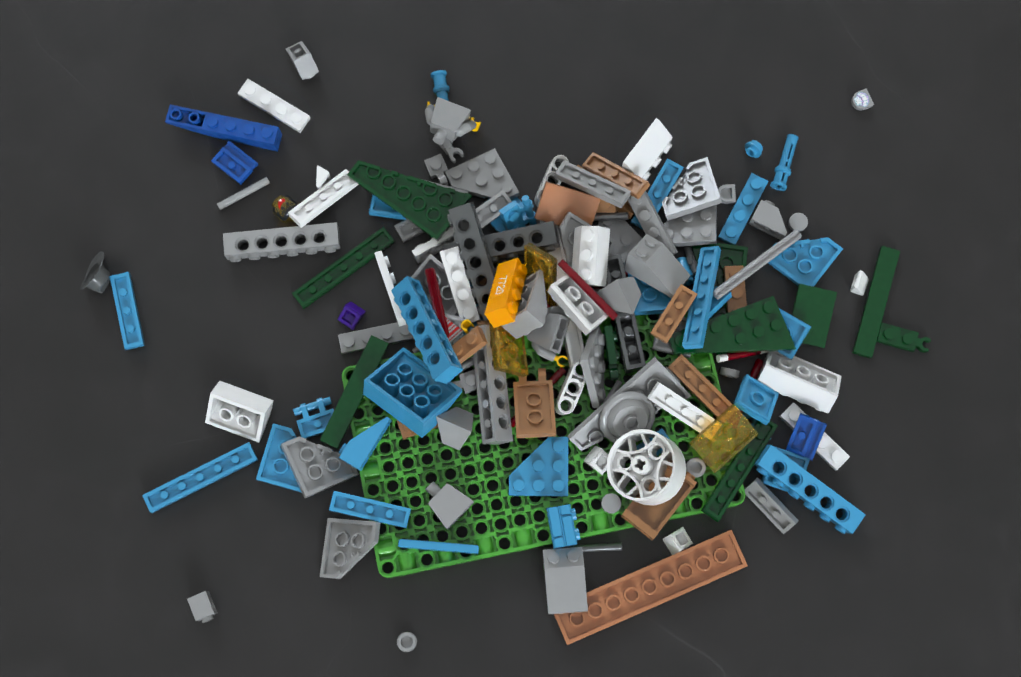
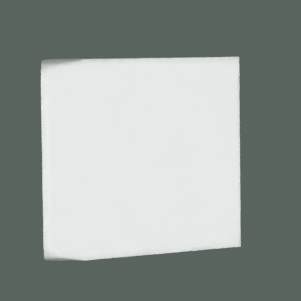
M317 165L316 187L320 189L330 181L331 176L327 170Z
M860 270L855 274L850 292L861 296L864 295L869 281L863 271Z
M594 446L585 457L584 462L603 475L607 470L608 454L602 448Z
M684 527L663 538L672 555L693 544Z

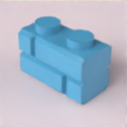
M570 504L547 508L553 549L577 545V540H580L579 529L574 527L573 521L577 520L575 508L571 509Z

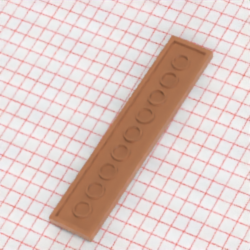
M729 530L587 592V612L554 614L566 644L569 645L745 568L748 565L732 530Z

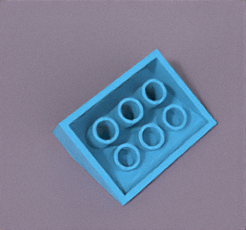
M404 347L364 379L363 395L421 438L437 425L436 416L448 411L462 393V389L451 381L445 384L433 380L428 366Z

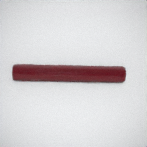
M428 268L425 270L432 307L447 337H449L436 271L434 268Z

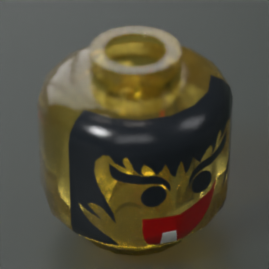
M280 195L272 203V213L283 223L294 222L289 217L288 212L296 207L298 203L289 195Z

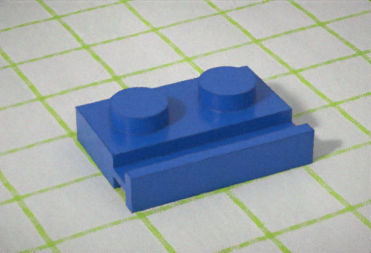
M229 140L211 160L214 165L240 185L249 177L253 169L258 166L255 160Z
M800 413L786 450L813 460L827 423Z

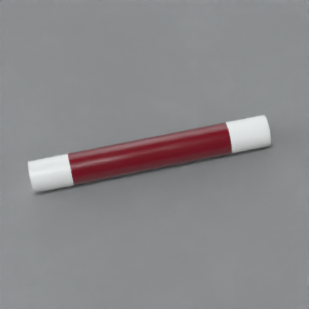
M769 351L725 353L717 355L716 361L719 363L768 353Z

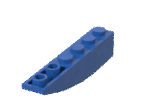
M171 104L165 120L167 124L186 130L277 152L282 138V133L277 126Z

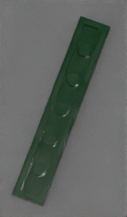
M382 227L292 292V295L301 307L305 309L374 259L375 252H383L395 243L394 239Z
M886 246L880 247L853 354L870 359L873 356L900 254L899 250Z
M371 335L320 441L337 449L339 448L364 397V379L378 368L389 343Z
M758 420L756 421L703 506L702 512L716 522L720 521L778 427L777 424L771 420L767 425Z

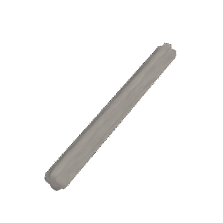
M794 230L714 289L713 296L716 299L723 297L802 237L801 233L798 230Z

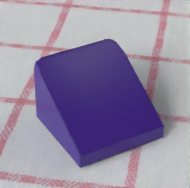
M353 302L345 304L337 320L354 330L366 311Z

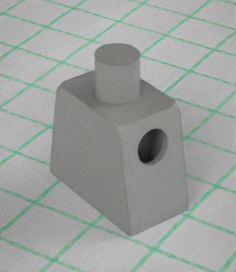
M433 481L425 489L433 497L428 502V505L447 530L474 503L472 499L448 483L441 489Z

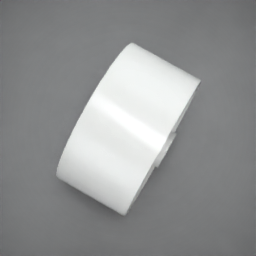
M649 429L632 430L622 435L611 447L607 457V476L612 487L623 497L643 505L653 506L670 500L678 493L685 480L686 463L680 448L667 437ZM643 440L645 447L637 450L636 442ZM662 448V455L657 457V450ZM628 459H630L631 464L628 468H626L625 463ZM667 466L673 467L670 478L665 477ZM632 479L636 486L628 492L625 487ZM654 482V489L649 491V484ZM640 493V498H635Z

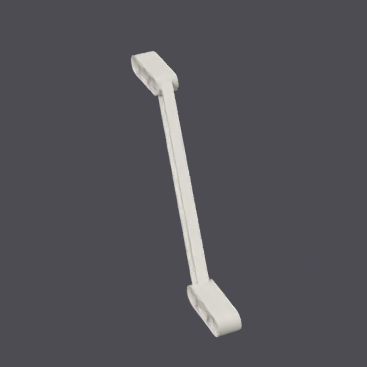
M557 155L550 162L534 199L537 207L548 178L554 179L557 185H561L562 181L554 178L555 172L558 169L555 166V162L562 163L564 160L569 162L564 155ZM558 225L557 231L560 247L555 248V251L546 252L552 283L566 275L557 265L562 259L566 261ZM571 318L564 338L570 368L554 404V409L559 415H567L573 412L586 383L584 374L578 375L575 370L577 365L581 366L580 358L584 350L581 331ZM569 383H573L576 386L575 393H571L568 390ZM562 401L568 403L569 408L567 411L561 409L560 404Z

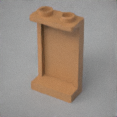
M667 466L666 478H670L673 467ZM686 471L683 485L673 498L653 506L632 501L621 517L651 541L654 540L659 531L697 484L694 481L695 477ZM654 482L649 484V491L654 489Z

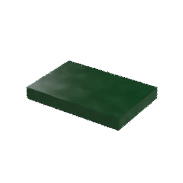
M804 284L798 285L792 316L812 326L802 343L825 348L837 292Z

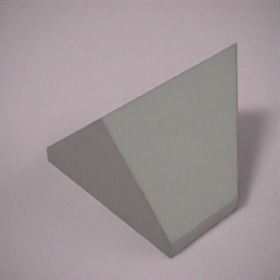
M634 277L616 279L598 291L599 296L614 311L632 315L641 297L640 289Z
M454 407L436 416L441 443L460 450L472 432L474 414L459 407Z

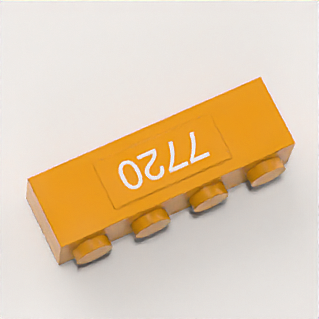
M519 258L500 263L497 266L484 313L494 328L515 322L527 275V268L521 263Z

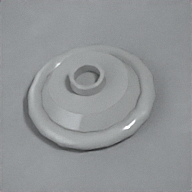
M636 391L621 392L604 405L600 414V429L603 435L613 443L622 435L632 430H651L655 421V407L652 401L647 399V396L643 393Z

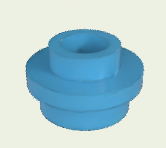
M752 140L745 144L748 156L760 157L763 147L758 141Z

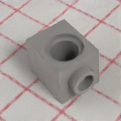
M204 591L187 598L195 621L208 622L214 619L213 615L218 613L209 591Z

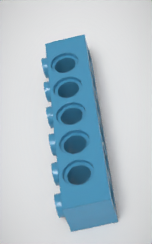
M406 276L391 290L394 301L401 310V316L406 320L408 330L416 341L415 345L420 350L423 356L422 359L430 370L431 378L447 384L463 368L420 281Z
M772 445L765 446L754 464L757 466L756 470L759 473L772 477V482L780 488L784 486L789 490L788 494L790 496L803 500L805 507L811 511H814V509L818 511L821 519L828 523L830 521L836 525L834 528L842 534H853L866 515ZM776 462L780 464V471L778 473L773 470V465ZM791 474H794L796 477L794 484L789 482ZM808 485L812 490L809 496L805 494V488ZM823 497L827 499L825 507H822L820 504ZM838 509H841L843 512L840 519L836 516Z

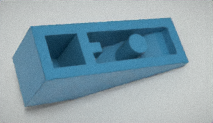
M388 417L382 419L349 440L348 444L344 443L339 451V454H341L339 458L357 470L362 471L392 422L391 419Z

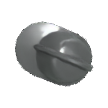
M103 251L96 254L91 261L80 289L86 287L98 293H103L110 282V272L102 264L104 260Z

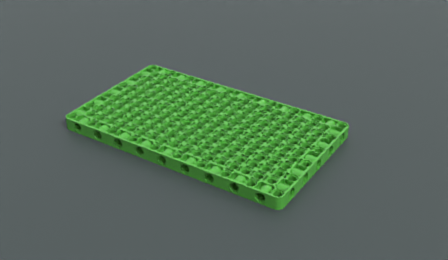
M648 315L635 316L639 335L644 339L641 342L642 350L648 357L645 363L647 364L656 357L664 367H669L679 356L666 353V357L661 358L657 355V351L652 350L654 337L650 332L658 319L651 320ZM607 317L599 325L602 334L604 326H611V321L613 320L610 317ZM583 333V334H582V339H583V344H584V346H585V345H586V342H587V339H588V337H589V334H588V335H585V334ZM511 334L502 335V343H507L509 346L507 350L503 351L504 362L510 361L513 365L511 369H505L507 381L512 379L519 382L518 369H526V376H533L538 381V368H546V372L553 374L560 368L554 360L553 362H543L540 360V356L533 349L532 341L527 339V335H523L518 339L514 338ZM563 342L561 350H566L565 342ZM615 343V350H619V354L621 357L619 346H617ZM606 349L604 350V361H607ZM421 352L412 353L423 361ZM712 353L691 354L690 358H686L706 379H710L712 384L721 392ZM528 357L532 362L530 365L525 366L521 363V359ZM390 358L381 360L378 368ZM565 358L559 359V363L565 366L563 367L564 369L570 368L568 360ZM617 361L618 380L622 382L621 388L625 384L623 377L626 375L633 377L637 372L625 374L623 365ZM356 365L346 367L343 370L342 381L344 389L348 383L347 377L350 373H353ZM473 365V366H471V367L468 368V369H473V370H474L475 367H474V365ZM577 365L575 369L576 373L578 375H582L583 371L581 369V366ZM609 368L605 369L604 381L610 379ZM459 374L451 382L460 381ZM565 375L553 385V390L558 394L565 380ZM569 383L568 387L576 388L573 383ZM604 384V389L607 397L612 388H609ZM585 385L576 404L581 408V412L579 414L571 412L570 414L562 415L560 418H555L556 429L564 428L566 430L564 437H567L575 429V425L581 424L595 411L590 408L591 400ZM507 387L510 402L514 398L513 388ZM462 389L459 398L455 400L448 410L459 407L472 413V408L478 406V396L465 394ZM688 391L691 397L685 400H687L688 402L695 401L700 410H702L711 417L714 416L690 391ZM365 395L357 411H364V417L361 419L354 417L351 422L354 438L386 417L391 419L392 422L387 428L386 433H384L364 468L360 471L364 498L392 504L394 501H400L402 507L411 509L407 529L397 530L395 526L385 524L386 532L379 534L378 543L374 546L378 571L383 577L394 578L552 545L546 511L547 508L570 504L572 509V505L576 503L582 506L583 511L580 514H576L577 520L573 521L575 528L578 523H584L587 527L585 533H580V539L634 528L626 520L623 525L615 523V516L622 515L632 500L623 497L606 483L608 477L607 470L601 475L594 469L586 471L583 468L585 457L594 446L599 447L598 443L589 447V451L582 452L568 438V448L570 449L568 465L574 468V474L568 475V486L571 484L576 485L579 489L577 494H570L568 491V497L551 498L550 496H540L538 502H532L529 496H518L521 499V504L513 506L510 500L514 496H509V486L506 481L509 475L522 463V456L525 454L531 455L544 442L534 437L528 438L529 441L525 445L519 444L518 438H516V426L512 428L513 442H509L508 448L502 449L499 445L489 444L490 450L487 453H483L479 449L482 444V434L477 433L475 430L480 425V415L474 414L472 432L461 447V449L464 447L470 448L471 454L464 457L460 453L461 449H454L442 444V441L438 440L439 428L432 429L425 435L429 438L427 445H420V436L415 435L404 439L410 442V446L407 449H401L400 442L403 441L400 430L396 429L397 419L385 410L381 415H375L373 410L378 405ZM566 401L561 402V409L567 411L569 408ZM509 403L510 417L512 418L515 415V408ZM662 408L659 410L660 417L655 418L651 430L655 431V428L661 427L677 446L680 442L686 443L688 450L686 452L682 451L685 461H689L692 458H700L702 460L703 457H707L711 461V465L706 467L705 473L701 477L695 478L694 481L697 483L696 489L690 491L669 520L704 513L701 511L736 455L728 419L723 424L721 423L717 432L710 440ZM674 424H681L683 426V432H676L674 429ZM604 437L603 439L608 442V447L602 449L609 454L614 443ZM699 438L706 441L707 445L705 448L698 446L697 440ZM643 440L636 442V446L642 443ZM383 444L391 446V450L388 453L381 452ZM445 451L452 453V458L448 461L441 458L442 453ZM722 453L729 455V463H724L721 460ZM425 455L433 457L431 464L426 465L422 462ZM510 458L514 464L512 467L506 468L502 464L503 460ZM406 459L414 461V465L411 468L403 466ZM631 462L625 463V467L628 468ZM387 463L395 465L392 472H385L384 466ZM485 463H493L494 469L491 472L485 471L483 468ZM467 466L475 468L473 475L468 476L464 473ZM448 470H453L456 472V476L454 479L449 480L445 477V473ZM429 474L437 476L435 483L441 489L448 483L474 501L473 505L448 530L441 522L434 521L435 513L428 505L431 495L425 489L430 485L426 482V477ZM707 476H712L715 479L714 486L707 484ZM410 478H416L418 481L417 485L413 488L407 486V481ZM495 481L498 483V489L490 491L487 488V484ZM595 481L598 486L597 489L589 490L587 482ZM390 482L398 483L396 491L391 492L388 490ZM628 482L625 487L626 490L629 492L636 486V483ZM743 484L737 492L739 495L738 501L732 500L728 508L735 507L744 501L745 490ZM471 485L479 487V492L476 495L469 494L468 488ZM371 486H378L379 492L377 495L372 496L369 494ZM609 493L616 494L621 500L620 509L613 514L606 513L602 507L599 510H595L591 506L593 500L601 502L602 498ZM413 497L421 498V504L418 507L411 505ZM693 499L700 501V509L692 507L691 502ZM499 500L502 503V508L500 510H493L491 503ZM475 504H480L483 507L481 514H474L472 512V507ZM537 511L542 512L545 516L541 522H537L533 517ZM518 515L525 518V524L522 526H518L514 522L515 517ZM423 516L425 523L422 526H416L414 523L416 517ZM499 519L506 522V527L502 530L495 527V522ZM480 523L487 526V530L483 534H479L476 531V526ZM460 527H464L468 531L467 536L464 538H460L456 534ZM445 531L448 533V539L444 541L445 543L478 545L479 554L463 557L460 553L408 548L401 550L398 547L400 539L418 540L422 535L428 536L429 541L440 542L437 539V535L439 532ZM539 531H546L549 538L546 541H540L537 534ZM501 539H508L510 541L508 549L500 548L499 541ZM426 554L431 555L433 558L430 565L422 563V558ZM388 562L394 566L393 571L389 574L383 570L384 565Z

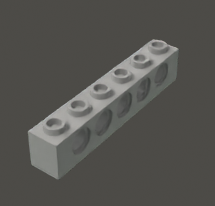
M337 222L305 225L302 228L293 226L223 233L224 256L231 262H239L244 258L259 260L260 257L264 256L278 258L279 255L285 254L287 256H297L298 253L305 252L308 255L317 254V251L332 253L336 252V249H341ZM318 236L325 237L323 242H315ZM299 238L306 239L304 244H296ZM280 240H287L286 245L282 247L278 246V242ZM261 242H268L265 248H259ZM242 244H249L246 250H240Z
M480 325L478 327L482 328L488 342L473 354L482 444L500 445L513 442L501 326L494 328L492 325Z

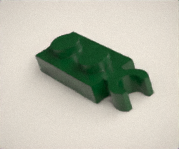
M881 323L876 342L914 352L916 347L920 352L926 353L929 349L923 347L922 343H929L931 339L928 337L920 339L918 338V332Z
M612 325L604 326L603 334L605 335V349L610 380H618L617 361H620L619 350H615L614 343L617 342V333L613 331Z

